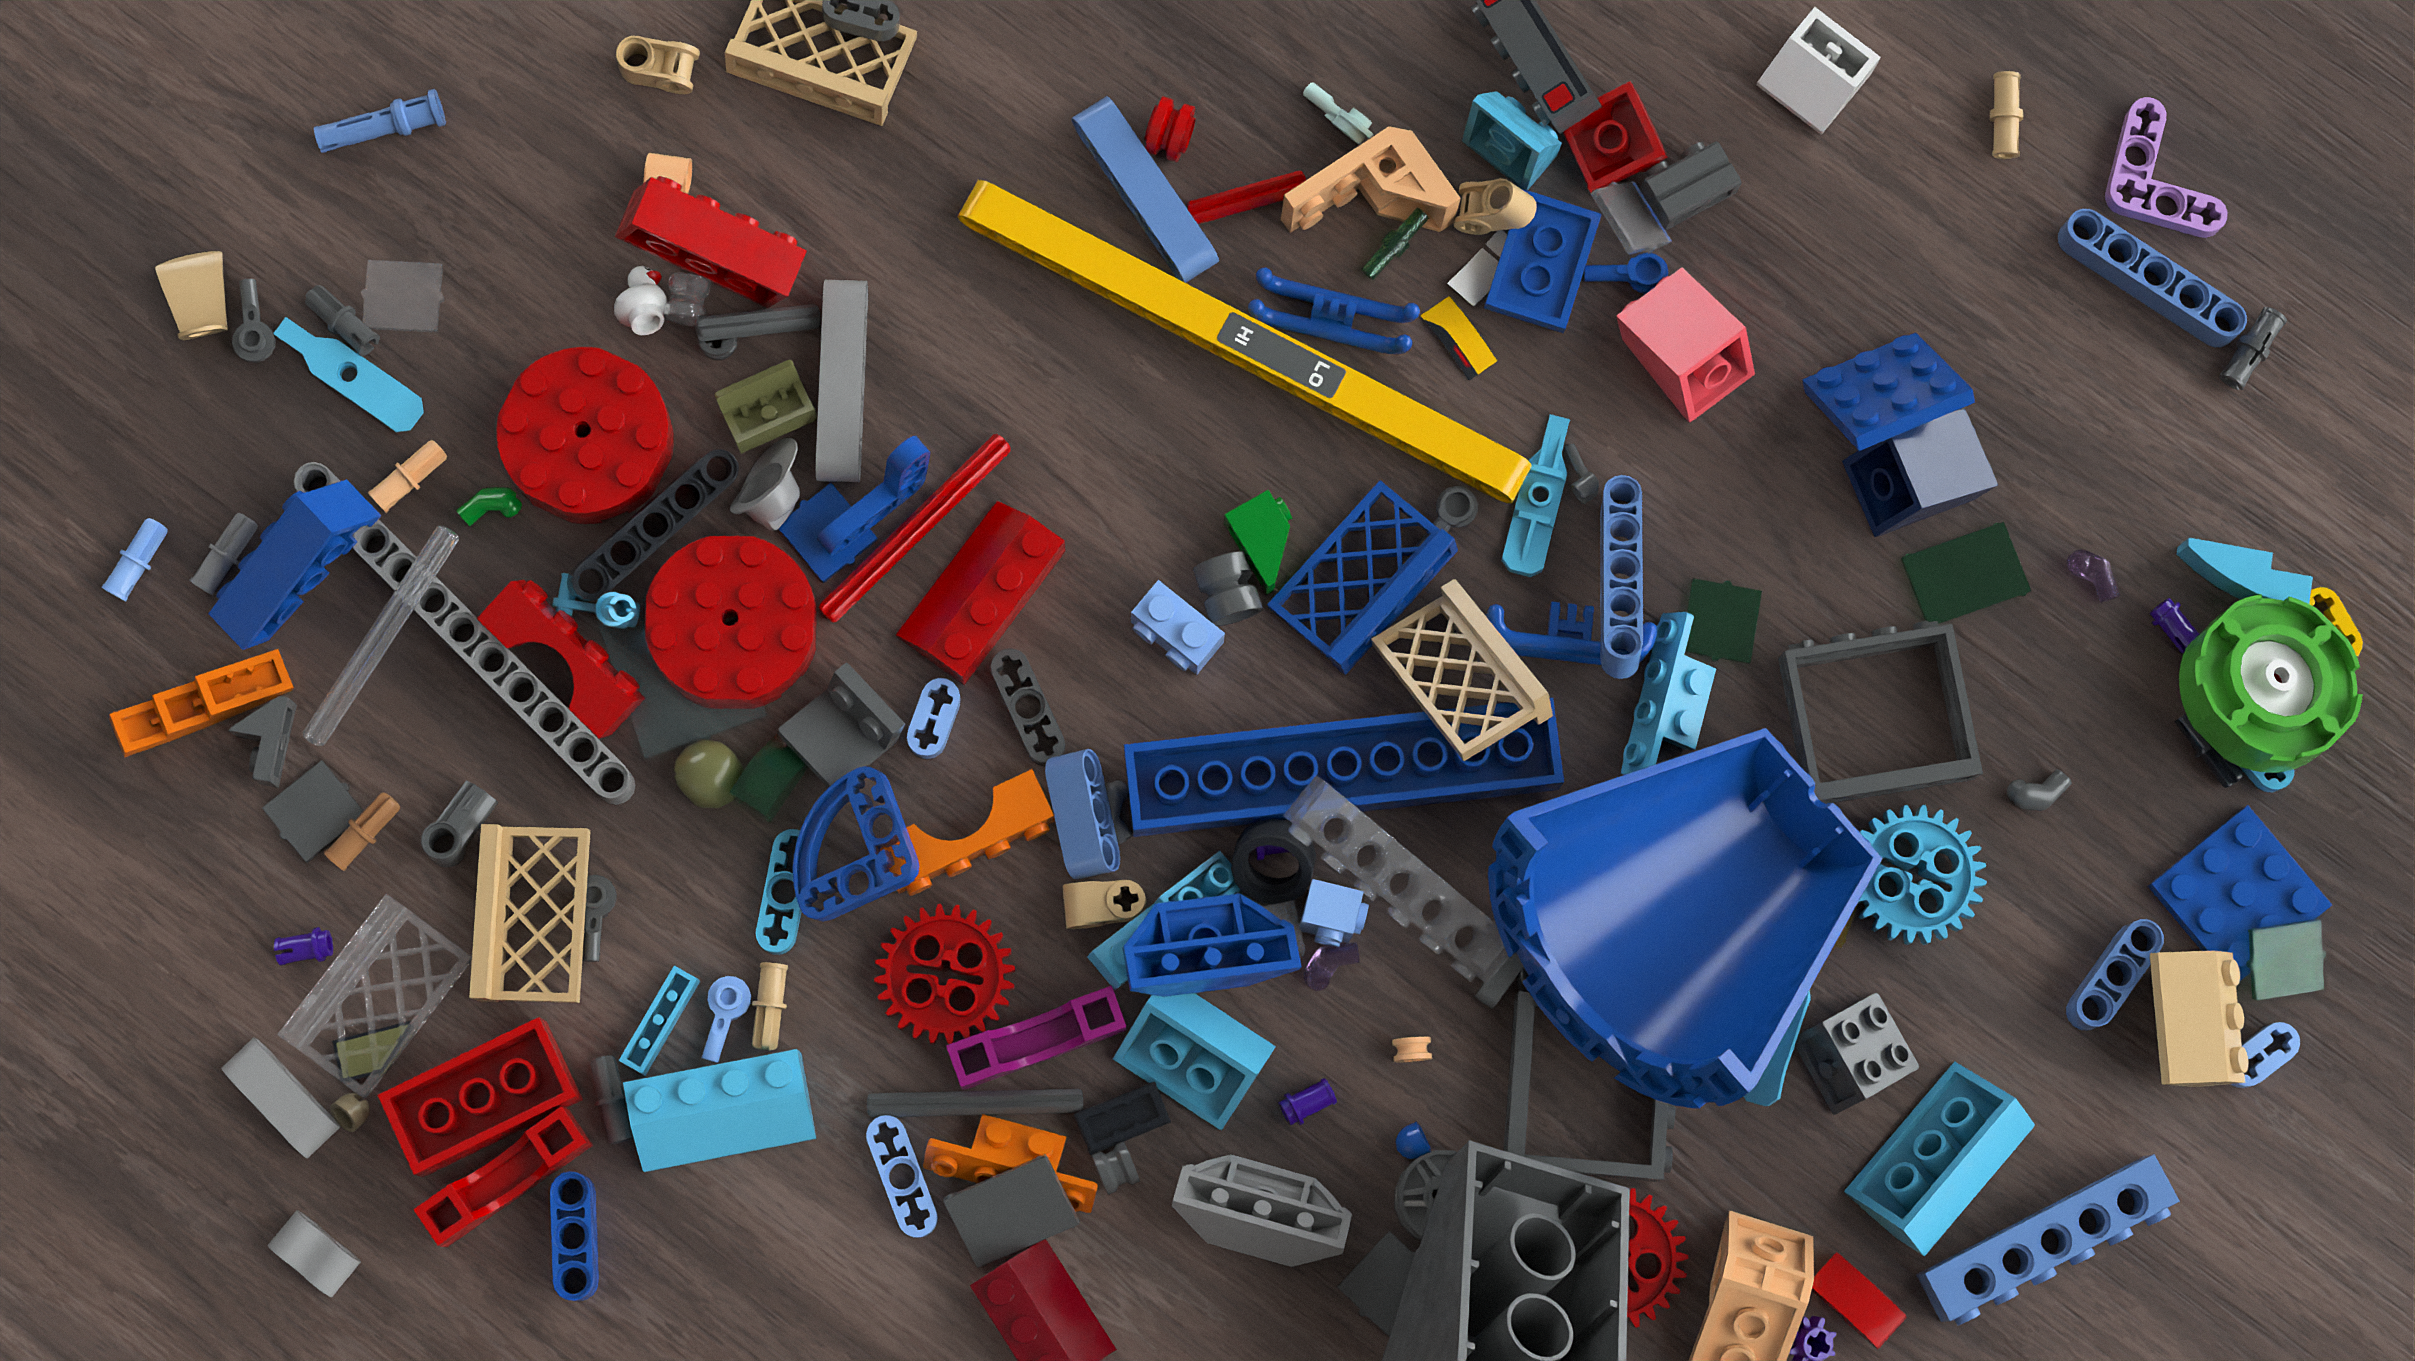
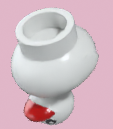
M637 266L631 270L628 275L629 288L616 298L614 304V314L617 320L624 326L632 328V331L638 335H649L662 327L664 323L663 313L667 305L664 291L657 286L662 278L661 273L653 271L646 266Z

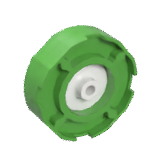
M2254 595L2233 603L2187 646L2180 665L2179 688L2181 700L2193 728L2224 759L2245 769L2258 772L2278 773L2297 769L2328 750L2356 721L2363 694H2357L2355 671L2360 668V665L2349 640L2317 608L2292 597H2287L2283 601L2262 598V595Z

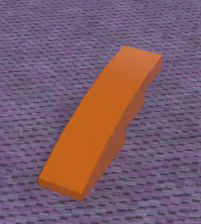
M276 649L197 675L193 682L154 694L150 701L109 714V720L125 758L224 721L290 692L294 687L280 652Z

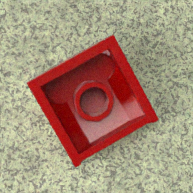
M1631 81L1598 97L1597 99L1602 107L1563 131L1591 194L1638 172H1647L1650 168L1668 158L1646 108Z

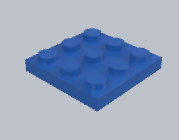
M1916 332L1900 336L1889 344L1872 351L1862 352L1853 359L1833 367L1823 368L1817 374L1802 379L1805 394L1858 451L1975 403L1973 389Z
M2249 805L2239 810L2148 885L2149 889L2201 951L2233 953V960L2237 962L2239 967L2240 981L2332 906L2330 901Z

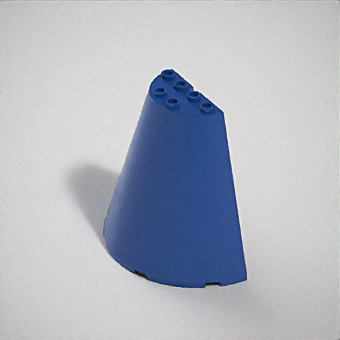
M1766 728L1515 811L1503 822L1492 844V848L1496 851V861L1488 866V882L1491 906L1497 929L1509 958L1517 953L1529 976L1523 981V984L1539 1008L1561 1034L1591 1062L1599 1056L1609 1065L1620 1071L1614 1079L1641 1094L1675 1106L1700 1109L1707 1102H1715L1718 1107L1739 1100L1756 1087L1882 860V857L1872 847L1871 843L1843 815L1838 806L1834 803L1825 804L1816 797L1813 778L1800 767L1785 750L1781 742L1776 740Z

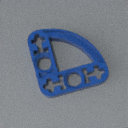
M867 766L850 771L834 782L819 797L805 818L794 852L793 882L799 908L807 917L823 922L832 920L909 885L917 877L920 867L919 860L890 782L885 774ZM865 778L876 782V785L871 788L874 801L881 804L885 802V805L874 807L871 798L864 793H860V789L865 787ZM850 801L870 855L817 878L818 855L824 835L837 813ZM881 815H889L893 823L892 831L884 838H877L873 833L874 821ZM892 846L895 856L906 860V864L900 867L901 875L889 872V868L894 865V859L891 852L885 849L880 851V848ZM863 871L869 879L868 888L861 895H853L849 889V881L852 875ZM818 891L826 895L839 891L845 899L843 902L842 898L833 896L823 902L824 910L812 906V903L818 900Z

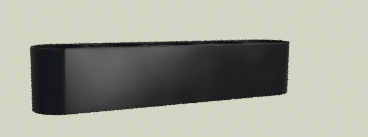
M718 449L700 456L570 571L567 578V587L571 595L577 600L586 602L598 600L603 594L613 589L734 482L739 471L738 462L734 455L729 451ZM711 458L721 460L726 466V475L722 481L713 480L707 473V463ZM679 486H686L694 493L695 501L690 509L681 508L675 501V492ZM647 514H655L663 522V530L658 537L649 536L643 529V520ZM619 541L627 544L631 550L630 561L624 566L616 564L611 558V547ZM584 570L593 571L599 578V587L592 594L585 593L579 587L578 578Z

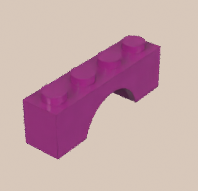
M1111 985L1070 1000L1036 1017L999 1029L988 1030L946 1045L960 1087L964 1091L1126 1032L1127 1026Z

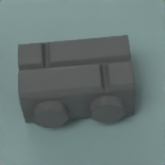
M1715 141L1706 147L1703 142L1696 143L1681 154L1683 159L1670 166L1667 161L1660 162L1645 173L1647 178L1644 179L1640 188L1641 194L1649 208L1652 209L1662 230L1667 231L1737 193L1742 184L1741 179L1733 165L1729 163L1728 157L1719 142Z

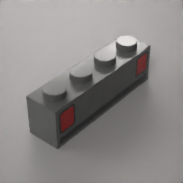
M1476 0L1477 3L1470 7L1483 28L1491 24L1497 35L1490 39L1503 60L1511 57L1517 68L1511 74L1523 93L1530 89L1532 90L1538 101L1531 106L1544 126L1551 122L1560 134L1602 107L1536 0Z

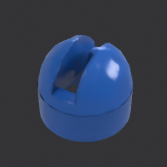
M1417 1121L1405 1126L1398 1133L1396 1148L1403 1157L1416 1160L1418 1157L1432 1152L1427 1138Z

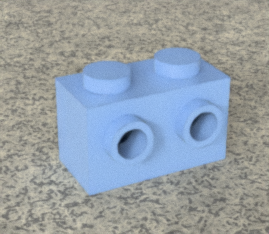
M1159 580L1131 612V623L1134 624L1132 628L1134 632L1151 645L1154 641L1167 651L1166 657L1183 671L1189 668L1197 675L1224 643L1225 633Z
M1312 879L1298 931L1314 934L1315 942L1331 947H1339L1342 942L1349 943L1353 934L1360 935L1361 930L1364 928L1369 904L1361 903L1364 891Z

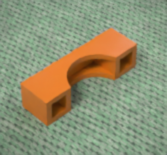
M1033 769L993 787V806L988 819L978 831L966 838L952 841L940 840L924 833L915 824L906 827L920 867L915 880L909 885L898 889V894L905 891L908 892L909 896L918 894L933 885L931 879L943 873H947L949 878L970 869L972 867L971 860L986 854L987 859L995 858L1011 849L1009 843L1025 836L1027 841H1031L1050 831L1048 825L1055 822V818ZM892 846L880 848V851L885 849L891 852L894 859V865L889 868V872L901 875L900 867L906 864V860L897 858Z

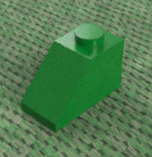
M1269 489L1224 514L1223 523L1239 551L1245 552L1250 569L1266 595L1274 591L1289 534L1290 524L1288 521L1292 519V515L1281 497L1274 499Z

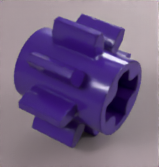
M1803 1316L1789 1353L1794 1356L1792 1361H1822L1829 1356H1835L1833 1338L1836 1336V1332L1823 1329L1825 1318L1812 1316L1808 1320L1807 1317Z

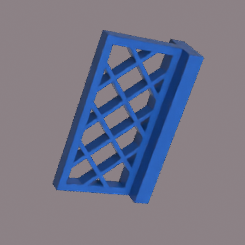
M1380 480L1271 599L1267 606L1326 656L1333 666L1346 675L1371 648V638L1388 629L1456 554L1458 548L1455 538L1441 528L1440 530ZM1381 496H1384L1394 505L1395 520L1371 522L1370 508ZM1400 511L1408 516L1409 519H1400ZM1365 514V522L1357 523ZM1420 526L1429 534L1419 547L1402 548L1401 527ZM1396 529L1397 548L1372 550L1371 530ZM1366 530L1367 551L1343 553L1342 539L1350 531ZM1336 546L1337 553L1329 554ZM1411 555L1403 564V556ZM1397 556V572L1391 578L1374 579L1373 558ZM1367 559L1368 580L1344 582L1343 561ZM1337 561L1338 582L1314 584V569L1320 563ZM1308 577L1309 585H1301ZM1374 587H1382L1375 595ZM1369 588V603L1363 609L1346 611L1345 589ZM1339 590L1340 611L1316 613L1315 592ZM1309 592V614L1292 615L1282 607L1292 594ZM1346 618H1354L1350 622V624L1346 626ZM1340 619L1341 633L1328 646L1317 636L1316 621ZM1310 621L1311 631L1301 622Z

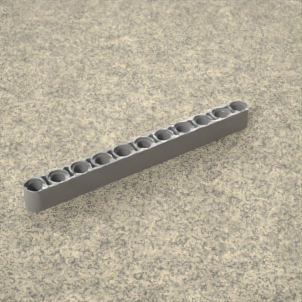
M311 462L301 466L295 473L294 486L297 492L302 491L306 493L308 492L309 484L316 478H326V486L340 482V480L323 464ZM379 519L372 527L367 525L360 527L352 535L357 540L356 545L352 549L604 801L617 805L631 798L636 785L634 777L626 766L509 649L477 620V617ZM375 536H384L386 541L382 550L377 553H368L367 544L370 539ZM406 565L415 566V573L411 580L404 583L396 582V574L401 567ZM437 594L444 595L445 602L440 610L433 613L426 612L425 605L431 596ZM464 624L474 625L475 630L471 639L466 642L455 641V632L460 626ZM496 653L504 655V663L499 670L495 672L485 671L484 664L490 655ZM524 683L533 684L534 693L529 700L525 702L514 700V692L519 685ZM552 713L563 714L564 722L559 730L555 732H546L544 730L543 724L547 716ZM581 743H591L594 746V753L586 762H576L573 758L575 748ZM615 772L623 774L624 783L618 791L611 793L604 791L603 782L606 776Z

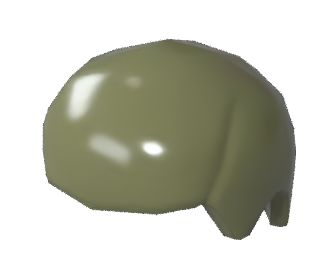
M702 739L687 746L678 756L674 766V778L677 786L694 805L701 808H720L732 802L742 789L744 770L741 762L729 747L720 741Z

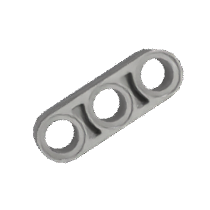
M253 1037L221 1068L234 1085L305 1158L308 1159L340 1128V1125L257 1038Z

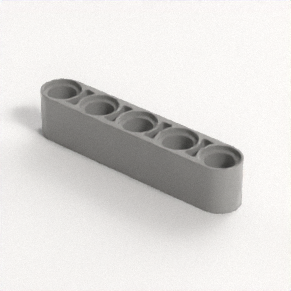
M824 280L816 442V481L860 482L868 314L867 281Z

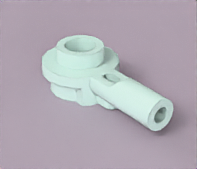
M1314 82L1305 88L1303 96L1326 113L1325 117L1354 142L1361 145L1366 138H1372L1374 134L1368 130L1372 122L1358 110L1352 108L1347 113L1334 103L1331 95Z

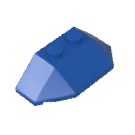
M1240 893L1156 903L1122 948L1130 991L1162 997L1246 987L1299 970L1302 967L1294 925L1284 919H1279L1270 911Z

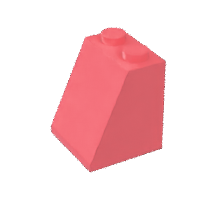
M1683 267L1671 276L1662 278L1652 290L1640 299L1627 304L1622 312L1616 315L1622 340L1689 423L1755 375L1746 327Z

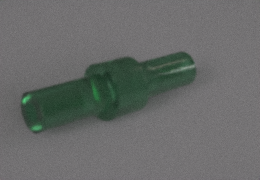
M1417 207L1396 231L1391 229L1380 241L1382 247L1361 270L1370 279L1374 280L1394 257L1399 259L1410 247L1408 242L1429 220L1428 215Z

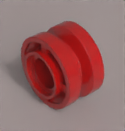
M1164 96L1161 98L1159 104L1155 105L1144 137V141H1146L1145 148L1149 154L1156 155L1161 149H1164L1167 160L1176 163L1179 161L1181 154H1185L1196 121V118H1194L1195 106L1185 103L1177 110L1174 107L1173 99Z

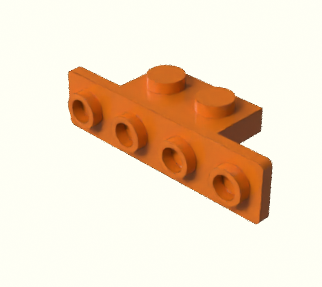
M985 1114L981 1116L971 1149L933 1138L928 1140L923 1163L924 1169L933 1171L943 1177H956L975 1182L976 1184L1033 1160L1037 1156L1046 1154L1075 1212H1092L1098 1184L1095 1182L1057 1172L1066 1136Z

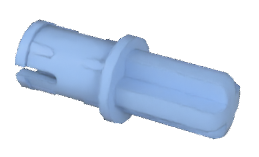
M146 519L127 550L121 549L119 552L122 557L101 588L126 602L145 569H151L148 563L165 538L168 529L154 519Z

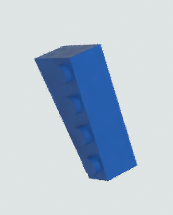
M347 479L306 493L298 491L290 496L282 506L284 513L278 521L270 524L260 535L262 542L258 548L241 560L238 565L240 572L234 580L226 583L218 591L216 597L219 600L208 614L242 650L269 641L304 602L298 595L308 593L328 576L329 572L324 566L333 562L341 554H347L356 545L357 540L352 535L360 527L366 525L372 527L381 517L379 512Z

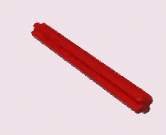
M993 434L820 603L819 609L829 621L837 622L1010 453L1011 448L1008 442L1002 436Z

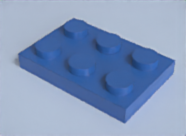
M1522 189L1534 197L1536 213L1531 222L1525 227L1509 229L1484 309L1564 334L1602 214Z

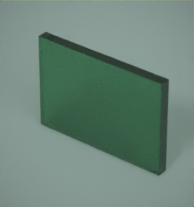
M2004 522L1994 523L1993 526L1913 554L1908 553L1901 558L1923 617L1928 622L1938 621V624L2018 596H2026L2027 593L2031 592Z

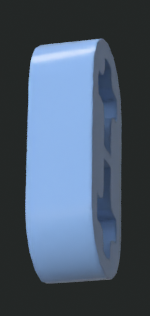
M933 679L925 685L907 733L908 745L914 755L920 758L931 759L942 753L958 713L961 701L959 690L948 679ZM941 688L947 689L948 697L953 701L951 705L944 703L938 716L933 715L935 703L929 696L931 693L939 694ZM929 721L934 722L933 735L938 739L937 744L929 743L926 749H921L920 741L915 738L917 732L924 734Z
M2284 1022L2272 1023L2261 1028L2244 1041L2242 1047L2245 1048L2248 1059L2256 1056L2259 1061L2249 1069L2252 1075L2251 1078L2245 1075V1083L2231 1085L2238 1088L2254 1086L2292 1059L2300 1047V1037L2297 1031L2291 1025ZM2271 1033L2275 1036L2280 1034L2285 1036L2286 1041L2282 1044L2285 1052L2279 1049L2266 1054L2263 1050L2273 1042Z

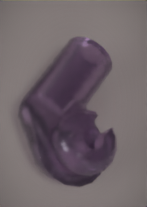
M2082 549L2076 550L2067 558V568L2075 576L2094 583L2101 603L2121 596L2107 559Z
M1357 942L1340 944L1339 947L1324 946L1318 948L1304 968L1303 978L1305 983L1312 990H1324L1330 984V979L1338 966L1360 963Z

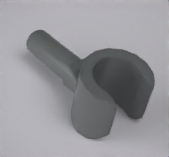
M1573 443L1566 446L1565 449L1579 479L1572 483L1570 487L1580 503L1586 504L1597 496L1599 481L1592 472H1588L1576 445Z

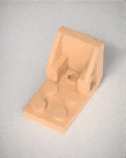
M1387 127L1284 194L1281 221L1290 233L1300 226L1303 230H1306L1320 221L1323 217L1322 212L1335 204L1339 208L1350 202L1358 194L1356 190L1359 188L1377 215L1441 232L1454 223L1461 198L1413 131Z
M1729 1210L1710 1284L1709 1307L1688 1361H1786L1808 1306L1814 1282L1813 1236Z

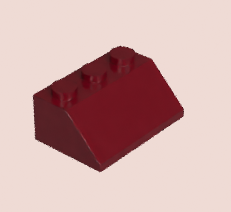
M1046 1239L1006 1261L970 1285L1017 1361H1101L1117 1350Z

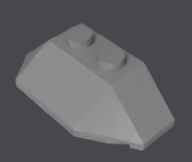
M1231 1154L1206 1160L1195 1166L1193 1164L1182 1166L1172 1202V1207L1206 1243L1290 1267L1343 1254L1352 1213L1345 1207H1341L1335 1197L1316 1178Z

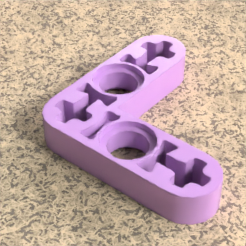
M2144 97L2138 99L2128 109L2124 118L2105 192L2107 206L2119 215L2193 236L2207 238L2215 235L2227 221L2228 212L2221 200L2210 195L2151 179L2166 123V110L2162 103L2154 98ZM2143 110L2149 111V118L2154 121L2147 126L2143 136L2136 135L2140 131L2142 118L2136 115H2140ZM2131 146L2141 148L2146 154V163L2141 166L2130 164L2126 159L2125 150ZM2124 186L2130 187V195L2135 196L2128 203L2122 201L2123 195L2116 192L2120 191ZM2149 191L2151 195L2148 197L2144 209L2141 205L2145 200L2141 198ZM2157 197H2171L2177 206L2176 213L2170 216L2160 213L2156 207ZM2187 202H2188V203L2191 204V206H2190L2189 209H2188V212H2192V213H2190V214L2187 216V218H2186L2185 220H2183L2181 217L2183 216V214L2185 213V211H2186V209H2187ZM2204 208L2210 210L2209 215L2211 218L2216 219L2209 225L2203 224V217L2197 215Z

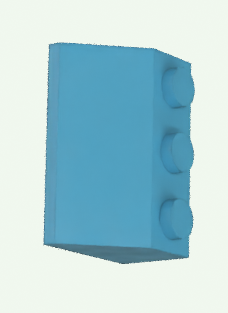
M1195 993L1168 997L1151 995L1113 1057V1060L1148 1083L1155 1081L1160 1091L1222 1131L1276 1046Z

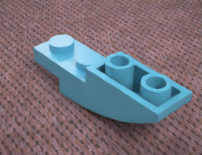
M1218 851L1161 895L1154 904L1095 948L1087 958L1107 982L1112 985V988L1116 990L1128 981L1122 948L1156 903L1238 893L1241 889L1235 884L1231 871L1232 864L1221 851Z

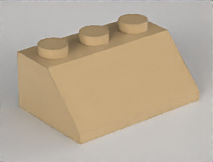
M2222 951L2150 953L2162 1085L2203 1087L2245 1083L2244 1073L2248 1070V1056L2241 1044L2240 1029L2244 1025V1013L2241 1005L2237 1003L2236 986L2240 981V971L2237 962L2233 960V953Z

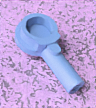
M734 976L719 978L708 991V1004L715 1013V1017L701 1058L715 1063L719 1061L731 1021L738 1019L746 1013L751 1004L749 987L743 980Z

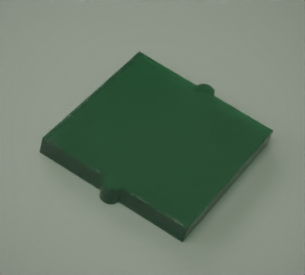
M1693 578L1687 613L1692 614L1694 619L1685 652L1709 656L1713 662L1725 659L1750 664L1762 591L1733 586L1728 580L1722 584Z
M2312 919L2248 929L2250 960L2247 961L2246 966L2250 968L2252 999L2262 1000L2324 990L2323 959L2326 957V952L2322 951L2321 920Z

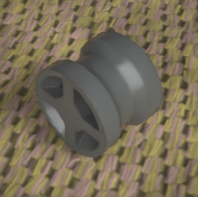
M1124 1142L1115 1145L1114 1150L1109 1153L1097 1152L1092 1155L1108 1195L1115 1193L1118 1186L1122 1184L1134 1185L1140 1182Z

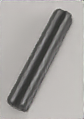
M815 304L707 315L697 318L696 333L700 341L809 330L819 327L821 316L819 308Z

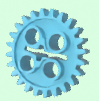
M1904 805L1900 808L1899 818L1889 809L1883 813L1885 825L1876 818L1869 821L1868 824L1873 834L1861 830L1860 834L1871 843L1872 847L1882 858L1887 859L1888 862L1898 868L1879 864L1858 902H1863L1865 905L1859 918L1864 919L1873 915L1876 919L1873 923L1872 931L1875 932L1884 925L1887 926V939L1890 941L1899 932H1903L1905 945L1911 944L1916 934H1918L1923 945L1930 943L1932 931L1941 941L1948 937L1946 925L1955 932L1961 930L1963 926L1958 916L1968 920L1974 917L1975 914L1968 906V903L1979 904L1983 898L1973 892V890L1987 884L1986 880L1975 877V872L1986 867V863L1975 862L1972 858L1973 855L1981 850V847H1967L1965 843L1972 832L1969 830L1958 835L1955 830L1959 819L1955 818L1948 824L1942 823L1943 810L1941 809L1929 818L1926 805L1920 806L1915 816L1912 815L1909 806ZM1896 837H1904L1910 842L1912 846L1910 857H1902L1897 854L1893 845ZM1936 853L1945 854L1951 860L1952 869L1949 874L1941 873L1936 869L1934 865ZM1914 866L1919 868L1918 875L1924 878L1916 884L1911 882L1913 875L1907 872ZM1881 876H1888L1895 881L1897 893L1894 897L1886 896L1880 891L1878 883ZM1931 881L1948 884L1951 887L1950 892L1944 891L1943 888ZM1922 892L1929 893L1936 899L1937 908L1935 913H1927L1920 907L1919 895Z

